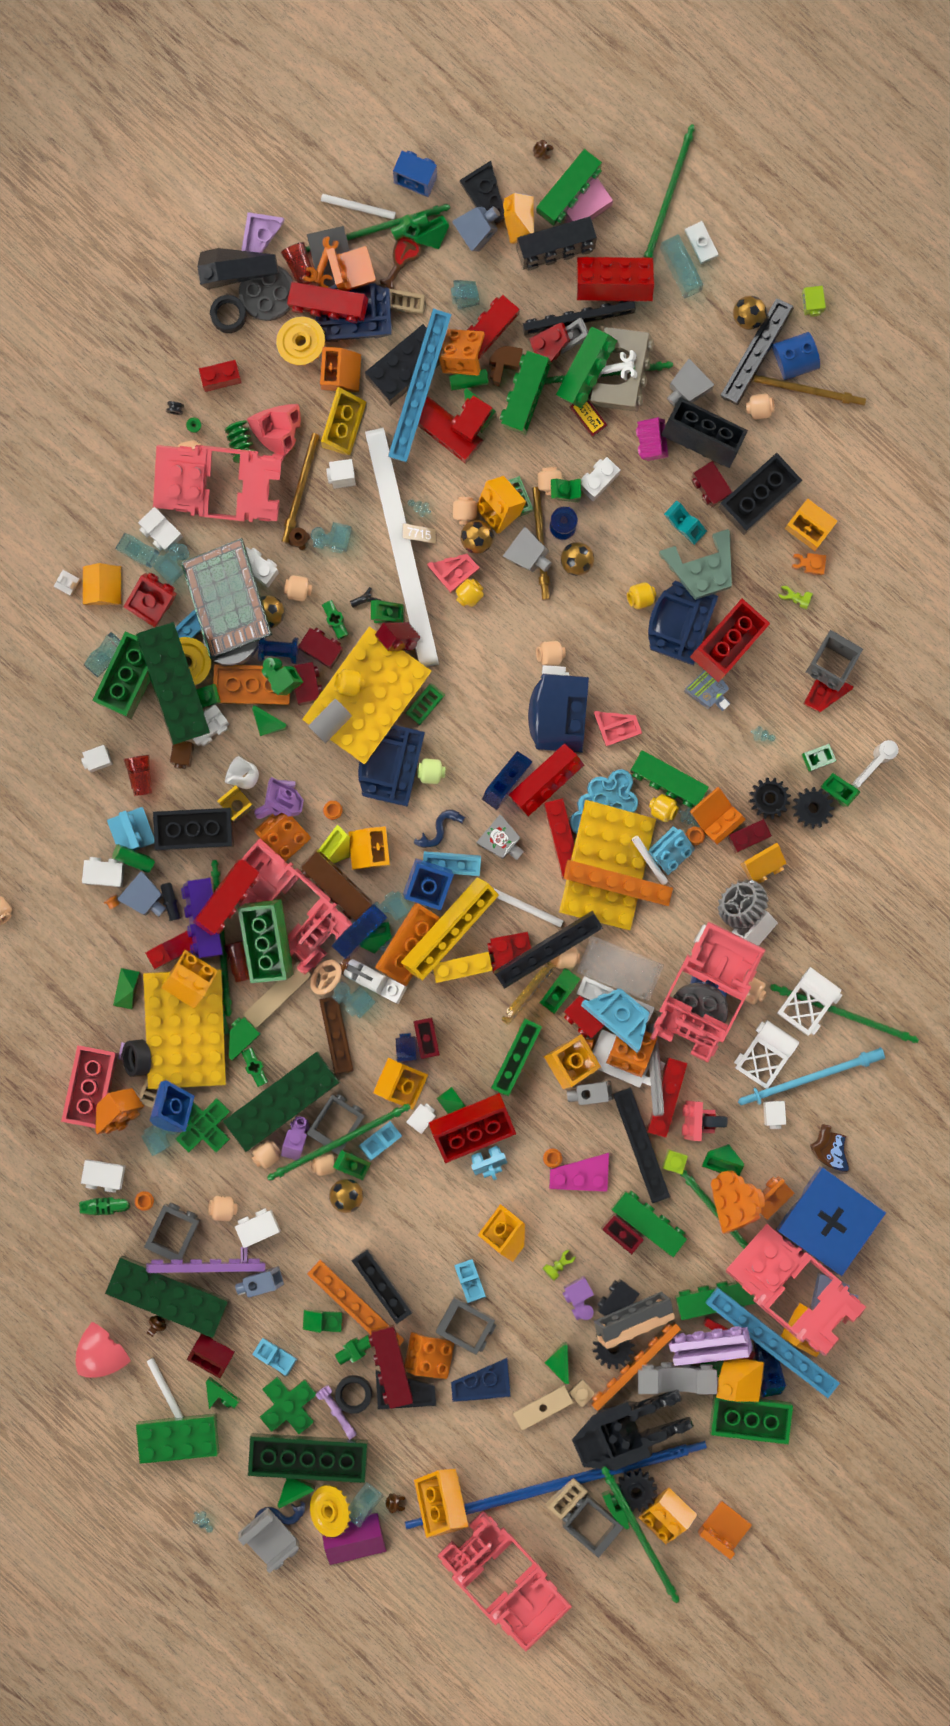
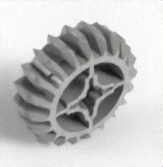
M745 878L743 882L738 880L737 884L731 883V887L726 888V892L721 894L722 899L718 900L720 905L717 907L720 917L726 924L734 929L737 927L741 930L743 926L748 929L749 924L755 926L756 920L761 921L760 916L765 915L764 909L768 908L767 902L769 900L767 892L760 884Z

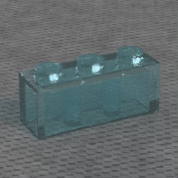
M679 234L663 241L660 250L684 299L701 292L703 283Z

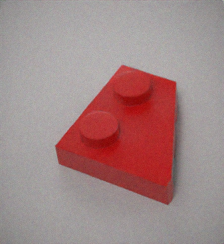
M559 323L529 338L534 353L548 357L552 363L561 354V350L568 345L570 338L564 323Z
M816 679L803 704L820 713L850 692L854 686L845 682L841 689L836 691Z

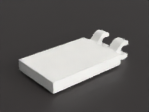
M602 1029L592 1051L601 1066L598 1070L639 1088L642 1083L651 1086L650 1077L645 1076L649 1068V1062L642 1078L606 1064L617 1035ZM660 1061V1068L663 1070L665 1063Z

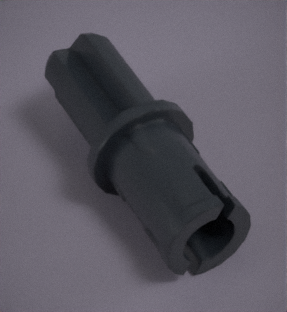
M170 882L162 884L160 887L165 902L163 905L166 906L169 921L181 919L177 906L178 899H175L172 884Z

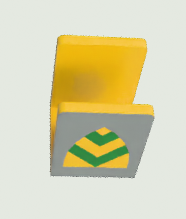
M235 785L217 802L222 808H232V803L235 800L242 802L243 807L240 811L232 809L231 819L237 823L255 807Z

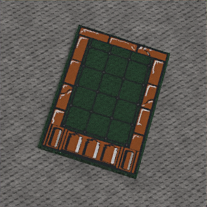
M243 538L181 562L210 659L225 655L228 652L273 635Z

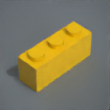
M489 952L439 962L433 969L436 983L493 971Z

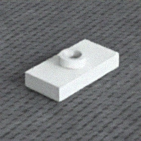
M702 221L685 229V233L701 264L718 257L719 254Z

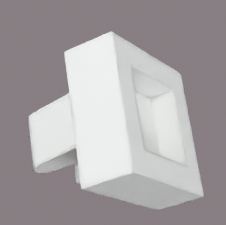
M62 570L54 587L72 596L80 579Z

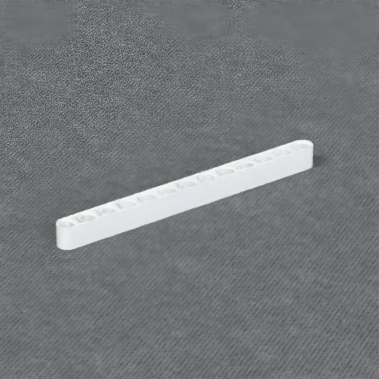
M384 428L366 431L367 444L409 622L414 627V630H416V633L420 635L416 646L418 660L426 667L439 665L410 539L403 538V523L406 524L392 461L388 457L389 449Z

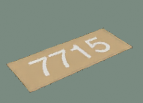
M403 523V538L436 544L435 529Z

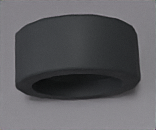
M234 295L218 297L210 308V317L213 325L223 333L237 332L246 322L245 306ZM230 303L239 309V318L234 324L225 325L219 321L217 312L223 304Z
M143 1039L127 1041L124 1044L122 1054L125 1071L130 1077L147 1075L151 1068V1052L148 1044Z
M349 1375L343 1378L337 1386L335 1392L336 1402L344 1412L350 1414L360 1413L370 1404L372 1388L365 1378L358 1375ZM350 1383L360 1384L365 1390V1398L357 1406L348 1405L342 1397L343 1389Z

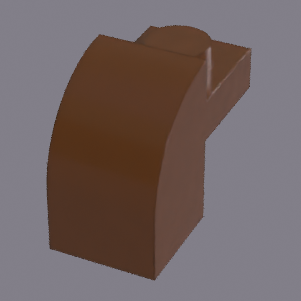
M503 346L493 352L489 360V366L496 367L491 369L490 379H493V386L500 387L504 369L519 372V362L523 353L522 348Z

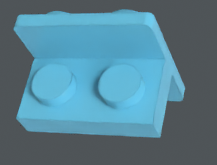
M143 807L129 812L125 810L120 812L119 816L107 820L115 844H120L132 850H138L154 844V835Z
M673 826L649 849V853L664 872L669 875L692 854L695 848L684 832Z

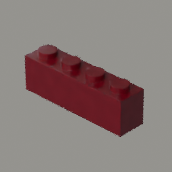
M390 1325L371 1330V1335L368 1338L370 1346L375 1347L376 1354L373 1355L375 1366L380 1367L381 1373L378 1374L380 1386L384 1385L386 1393H383L385 1405L389 1404V1408L392 1409L412 1404L413 1398L395 1326Z

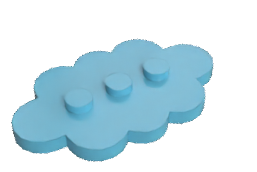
M621 769L613 771L608 778L595 777L591 779L587 786V794L582 795L578 799V811L570 817L569 825L571 830L575 834L578 833L585 800L634 813L638 807V799L630 791L633 785L631 774Z

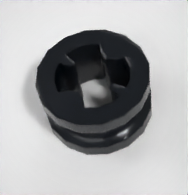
M174 401L167 402L169 406L166 409L167 413L183 415L181 409L184 408V404Z

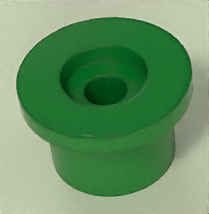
M195 417L188 419L186 423L188 431L192 433L198 432L201 429V421Z

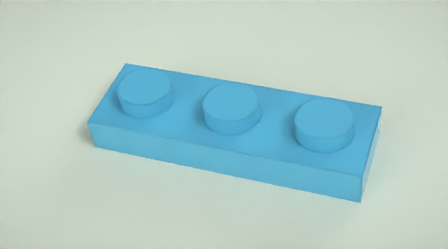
M424 851L423 861L451 869L453 874L480 876V855Z

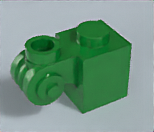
M267 658L264 660L261 672L268 678L271 689L275 694L288 695L303 683L295 667H282V661L278 658Z

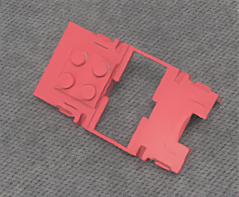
M157 445L153 508L176 509L179 512H191V516L199 514L200 517L236 521L249 520V522H253L257 518L261 521H278L280 500H269L270 479L280 480L281 462L285 456L273 453L272 456H258V451L196 445L195 449L187 446ZM212 451L240 454L238 480H243L242 493L238 492L236 516L208 513L210 489H206L207 476H211Z
M259 839L242 858L260 872L257 875L259 880L253 887L249 886L246 891L248 895L242 903L238 902V904L242 906L245 903L275 900L281 892L286 894L299 878L321 897L308 911L307 915L309 918L303 925L298 923L287 935L291 956L295 954L301 961L297 969L302 974H307L328 954L320 947L332 933L336 936L337 940L341 939L353 923L347 920L348 918L335 908L337 904L330 903L331 899L309 878L305 877L298 868L293 869L291 862L289 864L284 863L285 861L277 853L275 854L264 841Z
M709 921L699 941H696L691 951L692 955L687 954L659 1010L662 1014L661 1017L658 1016L650 1038L655 1040L656 1036H659L670 1042L673 1039L674 1033L694 1042L695 1044L690 1054L707 1063L711 1056H714L719 1041L724 1042L751 989L749 982H752L757 972L755 970L765 952L764 948ZM682 971L704 982L709 980L719 985L718 989L741 1000L729 1025L707 1014L701 1017L691 1012L693 1007L670 996Z
M768 1224L762 1228L726 1269V1273L741 1284L745 1291L755 1296L753 1301L798 1340L802 1343L805 1340L808 1341L812 1348L817 1352H821L824 1356L828 1354L839 1340L832 1333V1330L842 1319L844 1324L849 1320L854 1322L863 1314L866 1308L854 1295H850L848 1292L849 1287H844L837 1277L807 1252L803 1253L800 1246L795 1248L792 1243L786 1238L783 1239ZM811 1262L832 1281L817 1297L820 1303L812 1311L808 1308L791 1327L770 1309V1306L784 1292L786 1288L783 1285L789 1278L795 1279L805 1266Z
M482 1511L469 1524L473 1529V1535L460 1548L451 1541L437 1557L442 1561L443 1566L454 1574L452 1579L494 1625L499 1623L508 1636L511 1635L526 1652L572 1608V1605L560 1594L557 1587L550 1580H547V1573L542 1570V1567L504 1527L500 1529L491 1516L488 1517ZM511 1543H514L533 1564L515 1580L517 1586L509 1594L504 1591L485 1609L466 1587L485 1570L482 1566L491 1557L495 1560Z

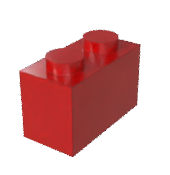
M236 360L198 368L205 392L242 383Z
M474 395L471 399H466L462 406L464 410L460 415L457 414L451 423L453 425V432L470 443L474 441L492 413V407Z
M579 995L563 1011L566 1014L564 1018L571 1025L575 1023L579 1027L577 1031L585 1039L587 1037L592 1039L604 1025L581 1006L584 999Z

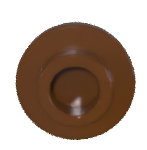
M545 140L537 142L533 148L534 157L549 160L551 157L546 154V150H553V146L547 145Z
M151 1316L148 1320L151 1327L147 1334L153 1337L157 1331H165L167 1328L165 1320L160 1316Z
M395 1493L389 1494L385 1501L386 1508L390 1513H396L397 1510L404 1511L405 1507L399 1506V1501L406 1500V1497L396 1495Z

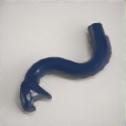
M455 810L443 811L436 819L437 834L435 838L428 840L423 832V837L420 840L415 838L414 844L421 848L437 846L444 837V820L452 819L463 824L466 817Z
M301 1501L300 1506L291 1504L295 1512L291 1517L284 1516L274 1507H264L256 1513L254 1519L265 1509L269 1508L283 1524H295L304 1515L306 1502Z

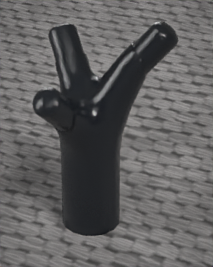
M369 587L363 595L351 600L350 603L352 608L363 603L371 602L372 600L381 601V599L371 597L372 594L370 592L372 588Z

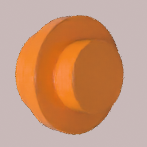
M337 801L327 802L323 808L324 815L330 820L338 819L342 814L341 804Z
M696 826L689 828L685 834L693 846L700 845L705 838L704 831Z
M548 1149L543 1155V1161L550 1168L558 1167L562 1162V1154L557 1149Z
M142 1191L136 1195L135 1205L139 1210L147 1211L152 1208L154 1197L151 1193Z

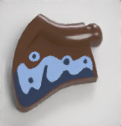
M822 1124L817 1140L810 1145L813 1154L824 1165L838 1171L848 1172L849 1165L844 1151L846 1136L830 1132L831 1126Z

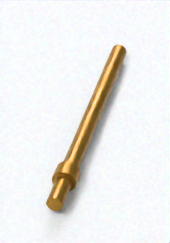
M755 375L753 381L840 400L844 404L854 403L865 406L866 398L853 396L852 393L848 392L839 393Z
M316 433L311 435L288 519H285V530L281 540L283 543L289 544V534L296 526V515L319 435Z
M537 486L532 487L536 537L545 546L541 497ZM539 568L540 577H538V581L541 586L542 600H549L548 585H550V576L547 575V571L545 572Z

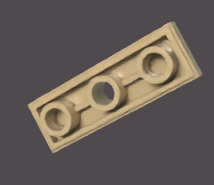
M563 1385L514 1411L513 1414L521 1430H524L573 1404V1401ZM545 1404L547 1408L540 1410V1405Z

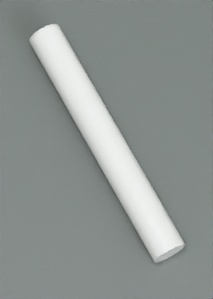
M639 836L633 837V843L661 885H665L668 882L667 878Z

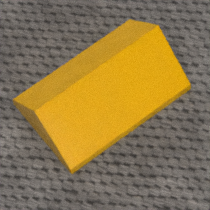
M337 388L322 436V448L351 455L366 401L341 388Z

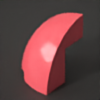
M299 404L273 407L247 418L254 435L272 452L285 456L296 443L297 439L294 438L296 428H300L301 423Z
M94 1322L87 1327L77 1347L76 1369L78 1375L83 1377L96 1378L110 1375L122 1369L131 1361L122 1346L114 1343L110 1339L109 1333Z

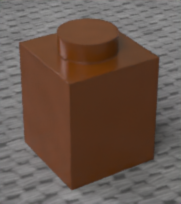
M184 741L172 745L170 763L174 764V768L186 769V766L191 767L194 744Z

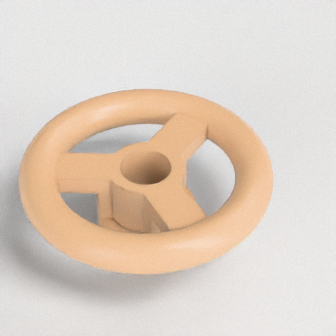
M326 960L320 963L313 971L310 986L315 994H327L338 986L342 971L337 961ZM332 965L336 970L327 972L324 968ZM320 973V975H321L320 980H321V981H320V984H319V986H318V988H317V986H316V979H317L318 974Z

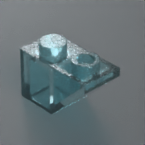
M453 281L450 294L452 303L457 305V309L480 305L476 281Z
M368 1482L364 1484L348 1508L351 1511L349 1514L350 1521L359 1528L383 1498L382 1493Z

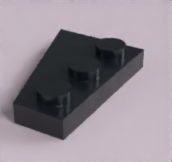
M490 160L460 179L459 183L475 207H484L487 211L493 206L497 208L500 216L494 220V223L498 225L505 220L504 209L493 165Z
M375 1370L378 1410L390 1409L389 1404L385 1405L383 1393H386L384 1385L380 1386L378 1374L381 1371ZM408 1378L413 1403L396 1408L436 1406L435 1385Z

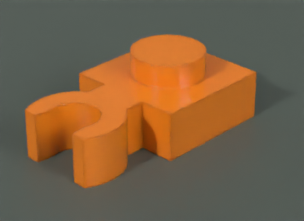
M807 553L806 558H804L801 554H794L793 558L799 559L800 564H792V568L800 569L805 567L804 573L824 575L827 555Z

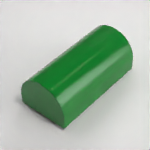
M486 369L480 370L479 375L454 374L449 376L451 391L489 384Z
M116 844L112 859L146 873L152 870L155 863L152 857L120 844Z

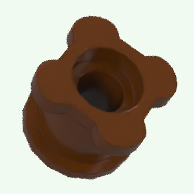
M294 528L289 534V545L296 546L299 550L306 549V543L310 540V534L303 528ZM301 535L302 538L297 540L296 536Z

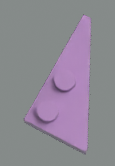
M248 212L242 251L263 253L283 225L285 219Z

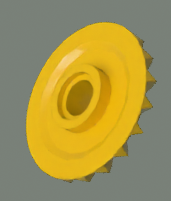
M296 317L287 321L280 328L276 345L279 354L285 361L297 366H306V364L313 363L316 358H319L322 347L325 345V335L322 327L315 320L308 317ZM301 340H306L304 345L298 346Z
M190 637L179 638L185 657L192 660L189 669L194 685H197L207 677L210 671V653L206 646L197 639Z
M331 1485L322 1486L313 1493L310 1501V1516L314 1526L321 1534L327 1537H336L344 1533V1530L348 1528V1522L351 1520L349 1518L351 1511L348 1510L350 1504L346 1502L347 1496H343L342 1490H338L337 1487Z

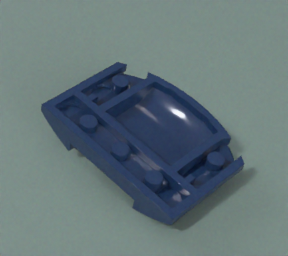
M370 283L348 290V292L365 294L368 298L364 322L352 323L346 321V318L334 320L329 318L328 315L321 314V317L316 316V322L323 329L325 342L373 337L376 339L392 335L390 289L386 287L384 289L376 283ZM336 285L329 287L331 289L339 290Z
M674 581L671 587L663 591L652 610L648 626L650 650L694 666L695 661L690 656L702 644L718 596L712 594L695 600L681 582Z
M543 673L540 681L532 691L528 709L529 730L536 744L535 747L539 750L557 751L565 743L573 752L582 753L589 677Z
M397 725L392 726L364 765L359 761L358 778L363 797L408 807L425 732Z

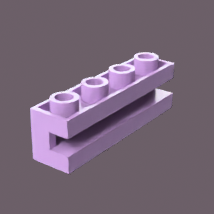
M735 1326L728 1330L714 1329L711 1332L697 1331L688 1335L679 1333L669 1343L670 1351H674L675 1354L673 1357L674 1366L745 1358L750 1356L753 1349L748 1328H741L740 1326Z

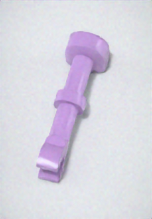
M327 1385L315 1395L319 1400L324 1399L332 1410L331 1414L336 1416L347 1437L351 1439L357 1433L345 1418L342 1409L332 1398V1389Z

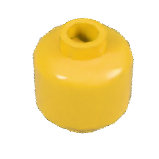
M474 578L472 580L466 579L456 589L458 596L456 600L463 607L466 605L474 607L484 596V588Z
M647 582L633 585L630 587L629 592H627V601L635 609H642L653 605L656 597L655 588L651 587Z
M343 669L336 675L335 688L338 689L340 694L356 696L364 688V679H361V674L358 671Z
M660 794L657 798L653 797L649 804L651 815L663 822L674 820L679 810L677 801L664 794Z

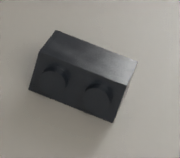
M619 1279L618 1282L614 1280L608 1289L610 1293L607 1297L603 1296L597 1303V1306H599L597 1310L603 1316L609 1315L632 1305L640 1293L622 1279Z

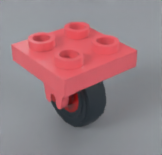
M685 1100L682 1108V1114L685 1116V1124H682V1135L687 1140L702 1141V1133H715L716 1127H727L728 1118L716 1116V1110L703 1109V1102Z

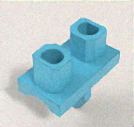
M498 1146L488 1149L491 1158L486 1160L483 1159L481 1153L471 1156L473 1163L471 1166L475 1175L483 1173L484 1178L492 1176L493 1181L497 1179L495 1174L502 1172L501 1166L507 1164L505 1155Z

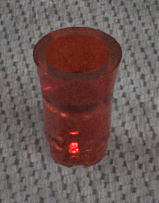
M305 242L296 243L282 250L280 254L289 266L297 283L311 284L312 282L303 280L305 276L311 277V272L307 271L306 268L312 267Z
M150 755L123 759L130 779L131 789H133V795L151 794Z
M243 941L223 945L235 982L250 980Z

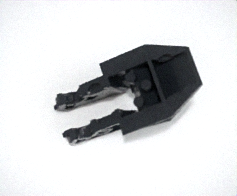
M673 1390L639 1402L627 1401L617 1406L600 1409L596 1414L592 1415L572 1439L583 1467L602 1469L605 1466L609 1470H618L651 1457L652 1445L663 1442L675 1434H683L692 1429L694 1425L690 1417L654 1428H647L641 1433L635 1421L639 1417L655 1413L664 1406H673L682 1401L679 1390Z

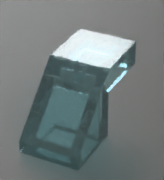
M124 533L115 548L117 551L148 568L152 567L160 554L157 549L144 544L127 533Z
M112 632L107 634L100 647L90 653L84 666L98 678L108 668L121 640Z

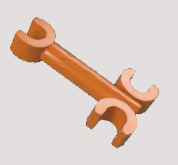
M328 236L323 239L324 251L317 270L313 267H307L306 270L311 272V277H303L304 281L314 282L319 287L325 288L329 287L324 284V280H332L330 275H323L329 260L326 250L336 249L339 244L336 240L330 246V237Z

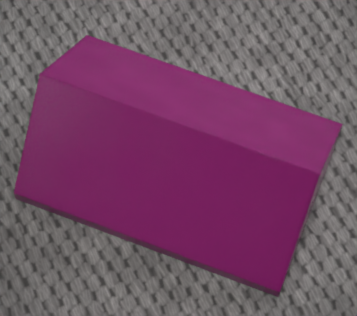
M378 1513L351 1519L348 1522V1528L339 1536L327 1537L322 1534L324 1550L329 1565L387 1552Z

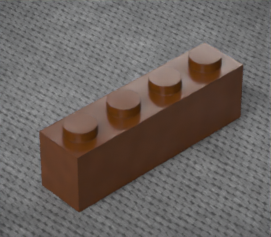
M318 848L301 864L302 874L309 879L312 878L316 882L315 885L330 896L329 898L332 903L339 904L344 909L342 912L349 919L353 918L356 921L372 906V900Z

